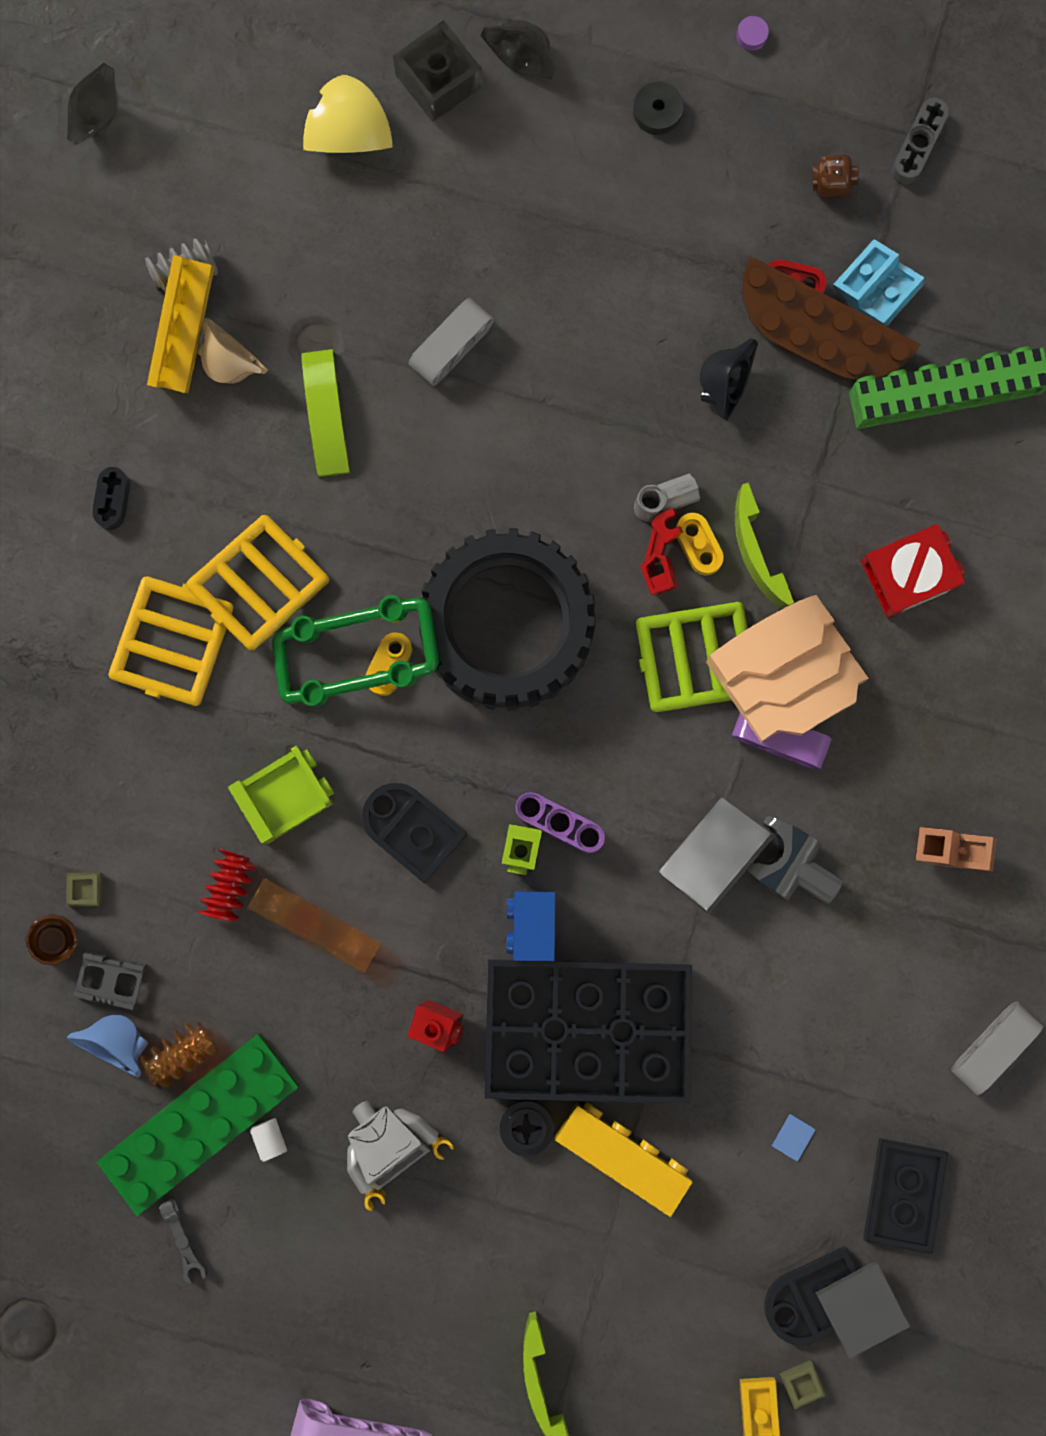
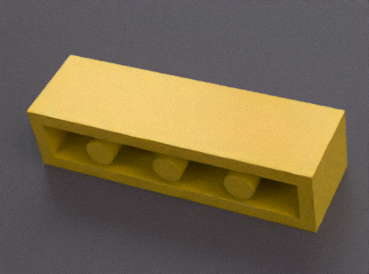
M576 1102L556 1133L555 1141L671 1217L692 1184V1180L686 1175L689 1169L673 1158L668 1163L657 1156L660 1150L643 1139L639 1144L630 1138L631 1131L619 1122L614 1121L611 1125L601 1119L603 1112L592 1104L586 1102L582 1106Z

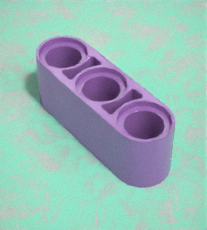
M741 713L731 735L740 742L814 770H821L832 741L829 736L811 729L801 736L780 731L761 743Z
M525 793L518 798L515 810L517 817L523 823L537 830H542L543 833L586 854L598 851L604 844V832L596 823L536 793ZM535 800L540 807L539 813L534 817L525 816L520 808L524 801ZM561 814L567 817L569 821L568 829L564 832L554 831L550 826V820L553 816ZM586 829L595 831L598 835L596 846L585 847L580 841L581 832Z

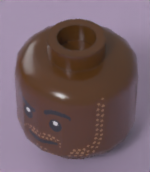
M849 155L823 156L819 159L818 165H813V191H818L821 198L848 197L852 191V185H858V165H852Z

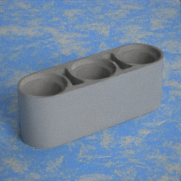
M467 298L413 353L408 364L432 386L438 384L489 331L495 319L472 298Z
M1016 1001L1009 1005L958 1058L951 1071L975 1095H980L1039 1035L1043 1026Z

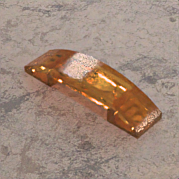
M265 878L247 907L335 955L336 958L365 973L381 944L348 923Z

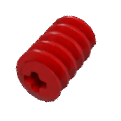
M219 848L218 851L225 856V859L214 860V864L221 869V872H210L209 876L217 883L216 885H205V889L212 894V897L201 898L200 902L208 908L207 910H197L196 912L221 921L235 922L239 920V916L232 909H241L244 906L236 897L247 896L248 891L241 886V883H252L253 880L245 871H254L257 869V866L248 857Z

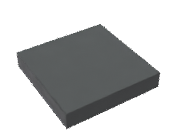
M876 1261L815 1293L849 1359L910 1327Z

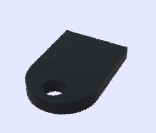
M389 783L373 791L364 804L362 819L367 834L424 884L467 834V832L417 790L406 784ZM382 796L389 797L393 804L392 810L386 815H379L374 809L375 801Z
M845 1246L782 1275L769 1287L765 1297L764 1311L770 1327L779 1338L793 1345H808L835 1333L815 1293L857 1271ZM781 1307H789L793 1312L792 1320L785 1325L778 1324L775 1321V1313Z

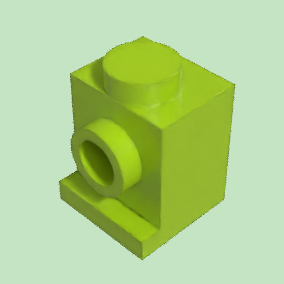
M509 824L501 863L508 866L507 872L526 876L527 870L534 871L542 830ZM519 845L527 848V855L523 858L517 857L514 852L515 848Z

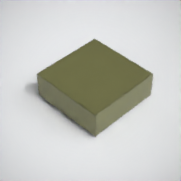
M66 873V907L102 906L103 873Z
M811 1360L779 1373L794 1409L826 1396Z

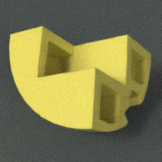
M341 75L329 81L320 90V94L323 97L317 108L309 110L303 139L304 150L351 153L393 147L391 131L385 112L372 91L361 81L348 75Z

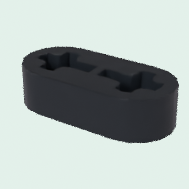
M108 467L99 474L92 510L94 520L107 530H114L123 524L130 490L128 476L116 467ZM114 476H117L121 485H115L113 495H111L112 490L106 483L107 481H113ZM112 502L111 509L116 513V516H110L109 521H106L101 514L108 511L109 504Z

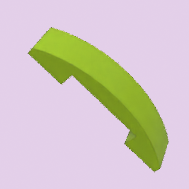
M330 349L301 353L307 411L318 478L350 473L342 423L334 351Z
M749 483L742 484L738 492L735 506V529L738 546L746 568L758 588L775 606L782 610L794 604L783 573L770 577L750 524L751 521L757 518L760 512Z
M534 1311L529 1313L523 1343L524 1377L528 1398L536 1420L545 1436H569L563 1413L550 1417L534 1359L536 1356L546 1354L545 1343L537 1313Z

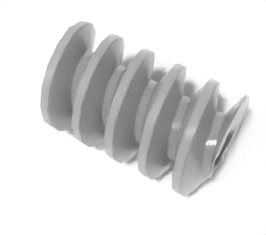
M196 238L193 239V250H190L185 243H182L180 255L173 248H169L168 260L159 252L157 253L158 264H154L149 257L145 258L146 266L158 293L159 288L166 292L173 255L214 265L213 275H218V268L206 240L205 245H202Z

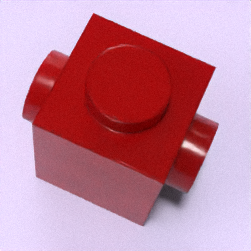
M426 1000L417 1005L407 1037L445 1052L454 1044L458 1045L464 1033V1026L461 1025L464 1014L431 1000Z

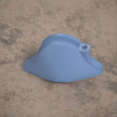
M121 1015L106 1016L89 1028L73 1032L66 1037L70 1043L137 1078L141 1076L142 1072L139 1069L138 1058L147 1047L148 1042L140 1036L135 1025L127 1017Z

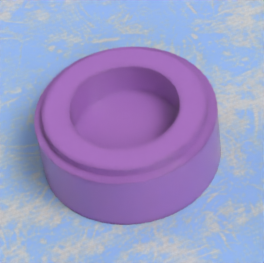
M757 16L744 18L740 22L736 33L738 44L750 51L760 49L767 40L769 34L768 25L762 18Z

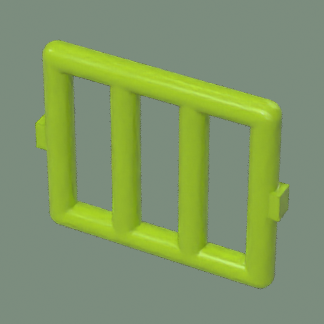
M741 602L664 613L637 619L636 629L642 657L638 662L640 673L645 675L650 708L653 712H663L731 700L710 667L709 671L713 690L694 693L682 624L701 621L708 659L713 652L719 649L714 618L732 616L736 636L748 629L744 606ZM669 626L681 692L680 696L662 698L650 634V629Z

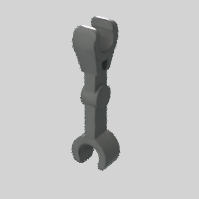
M170 1198L164 1201L159 1209L164 1221L169 1223L175 1238V1245L179 1248L182 1255L183 1278L187 1284L191 1285L194 1279L190 1274V1269L198 1268L201 1271L202 1278L205 1279L208 1268L193 1251L190 1236L186 1233L180 1219L179 1205L175 1198Z

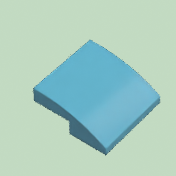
M874 239L833 286L860 313L888 326L923 287L924 277L900 263L899 254Z

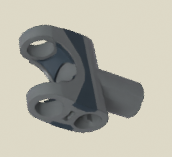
M766 816L762 824L772 831L771 834L779 843L780 852L773 863L763 865L753 862L744 873L761 887L785 901H789L796 888L800 887L823 903L830 904L841 888L843 879L813 861L823 845L801 829L777 818Z

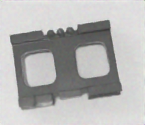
M86 951L83 954V962L73 997L93 1002L102 1001V1003H108L109 1005L114 1004L113 1006L136 1011L138 1006L136 1003L147 964L130 960L123 963L122 961L107 959V955ZM90 965L104 970L102 985L99 989L88 988L83 985L86 968ZM121 973L131 974L137 978L134 994L131 997L119 995L115 991L118 976Z

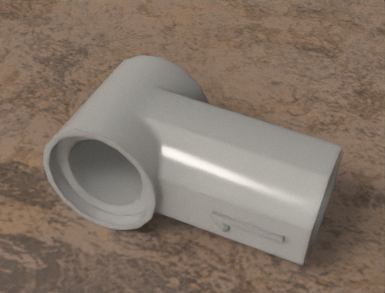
M690 473L659 485H646L637 495L633 507L634 513L640 520L651 522L659 513L672 508L676 510L698 502L700 500L699 488L695 478ZM645 498L653 499L658 507L654 509L647 508L642 500Z

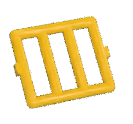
M262 515L187 581L186 586L212 613L210 617L219 626L223 624L248 650L252 651L257 649L329 583L330 579L304 552L305 546L297 538L293 541L269 516ZM264 530L313 578L300 592L251 544ZM239 552H242L290 600L277 613L227 565ZM218 573L266 621L255 633L251 634L203 586L214 574Z
M149 576L143 577L108 673L109 678L145 690L146 695L158 699L161 695L192 706H198L202 702L227 628L223 624L219 626L215 622L213 630L145 609L151 591L204 608L206 607L187 589L184 583L181 587ZM216 598L232 614L234 609L232 603ZM142 621L208 642L202 661L135 640L140 622ZM130 652L196 672L197 676L192 690L188 691L125 671L124 668Z

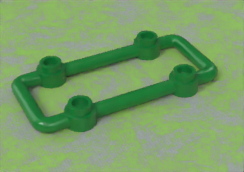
M388 595L380 601L379 606L319 620L309 616H299L293 621L291 626L277 630L272 638L278 692L280 698L288 704L304 702L309 706H322L328 701L330 696L387 684L409 688L416 683L417 678L433 674L439 664L431 607L421 597L404 600L398 596ZM418 610L425 663L414 665L408 661L399 660L390 666L389 671L329 684L319 680H308L302 685L301 690H291L285 648L286 640L295 638L297 641L311 643L318 638L320 632L381 618L388 622L399 623L406 618L408 612Z

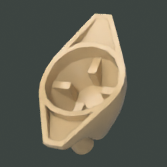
M203 319L204 342L197 353L201 356L205 373L212 380L220 383L235 384L251 374H265L268 371L236 339L211 319Z

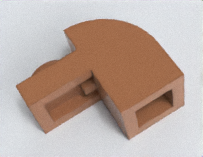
M920 827L916 860L943 867L993 872L997 839L987 836L960 834L952 830Z

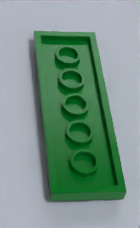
M259 1033L96 1163L137 1217L300 1087V1085Z

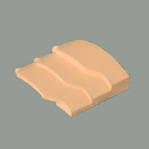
M817 595L800 600L758 622L717 649L706 661L761 743L780 731L801 736L830 717L854 705L857 700L858 686L869 679L850 653L851 649L833 625L835 620Z

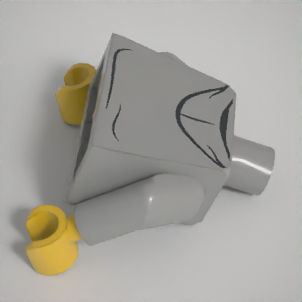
M364 1101L352 1111L360 1125L348 1135L351 1144L347 1149V1172L359 1192L366 1195L364 1204L365 1208L369 1211H374V1205L369 1198L377 1196L384 1205L386 1194L381 1188L430 1151L427 1145H432V1151L439 1160H444V1157L437 1152L440 1144L445 1143L453 1150L450 1140L446 1137H438V1132L422 1116L402 1108L393 1111L386 1106L376 1112L369 1101Z

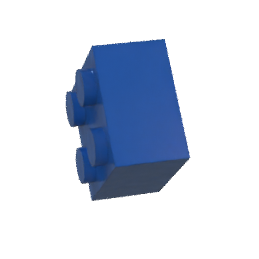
M514 891V898H507V919H514V932H507V953H513V961H554L555 892Z

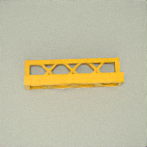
M173 255L147 381L148 386L189 393L215 268L214 265Z

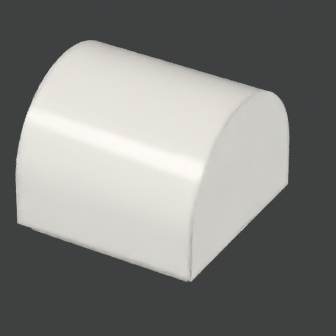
M276 1118L252 1127L250 1132L260 1160L264 1162L288 1151Z

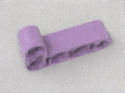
M302 1399L298 1405L290 1436L432 1435L415 1428L334 1415L326 1404L312 1399Z

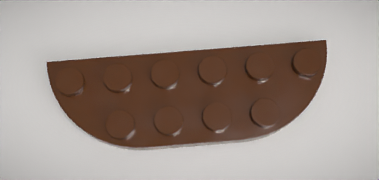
M749 257L743 274L742 298L744 299L751 323L768 341L811 364L847 380L857 381L862 377L871 375L880 378L903 366L921 345L756 258Z

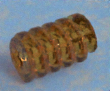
M197 1022V1028H194L189 1023L184 1024L187 1033L185 1036L177 1030L174 1031V1044L166 1038L162 1039L164 1047L162 1052L155 1046H152L150 1048L153 1056L152 1059H149L144 1054L139 1056L145 1074L157 1089H161V1085L166 1088L172 1085V1077L177 1080L181 1079L184 1076L183 1069L188 1072L194 1070V1061L199 1064L206 1061L205 1053L210 1056L217 1054L216 1044L200 1022Z

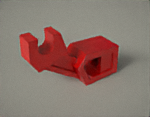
M673 508L657 514L652 521L653 530L644 563L640 565L649 591L654 596L679 588L671 558L664 556L667 544L672 543L683 533L680 526L674 529L668 528V521L671 518L678 517L676 510ZM661 559V565H663L665 573L654 576L652 567L659 563Z

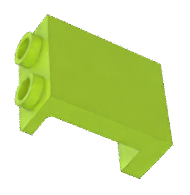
M296 745L291 748L292 751L251 777L244 781L238 780L228 786L261 844L268 845L334 804L330 798L334 791L325 777L321 779L317 777L313 770L317 763L308 749L302 752Z

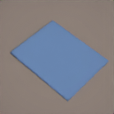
M789 1114L772 1147L798 1162L816 1129Z

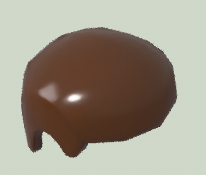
M48 914L39 917L31 924L26 936V947L29 954L36 961L45 965H57L68 960L78 945V933L74 923L62 915Z

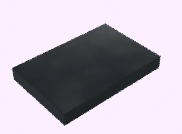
M879 1138L863 1237L864 1241L933 1254L948 1151Z

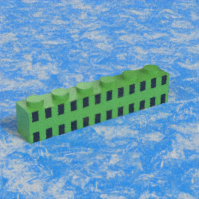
M1031 346L1017 348L1011 354L1000 355V352L989 353L982 356L980 360L969 361V358H961L952 361L948 366L938 367V364H929L919 368V371L907 373V370H897L884 378L876 379L874 375L862 377L856 381L857 383L853 385L849 392L856 428L861 429L1041 395L1046 391V357L1044 348L1032 350Z

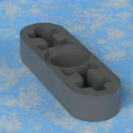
M930 98L922 104L891 169L892 176L898 183L903 185L911 184L920 175L949 115V108L942 99ZM931 110H935L937 112L931 127H929L925 123ZM914 135H923L928 140V146L924 148L916 147L912 142V137ZM909 156H912L915 160L910 171L906 173L902 170Z

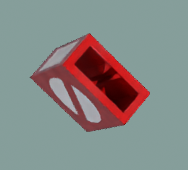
M938 524L872 551L860 560L887 619L951 592L965 583L963 566L959 560L954 559L950 551V539L944 530H940Z

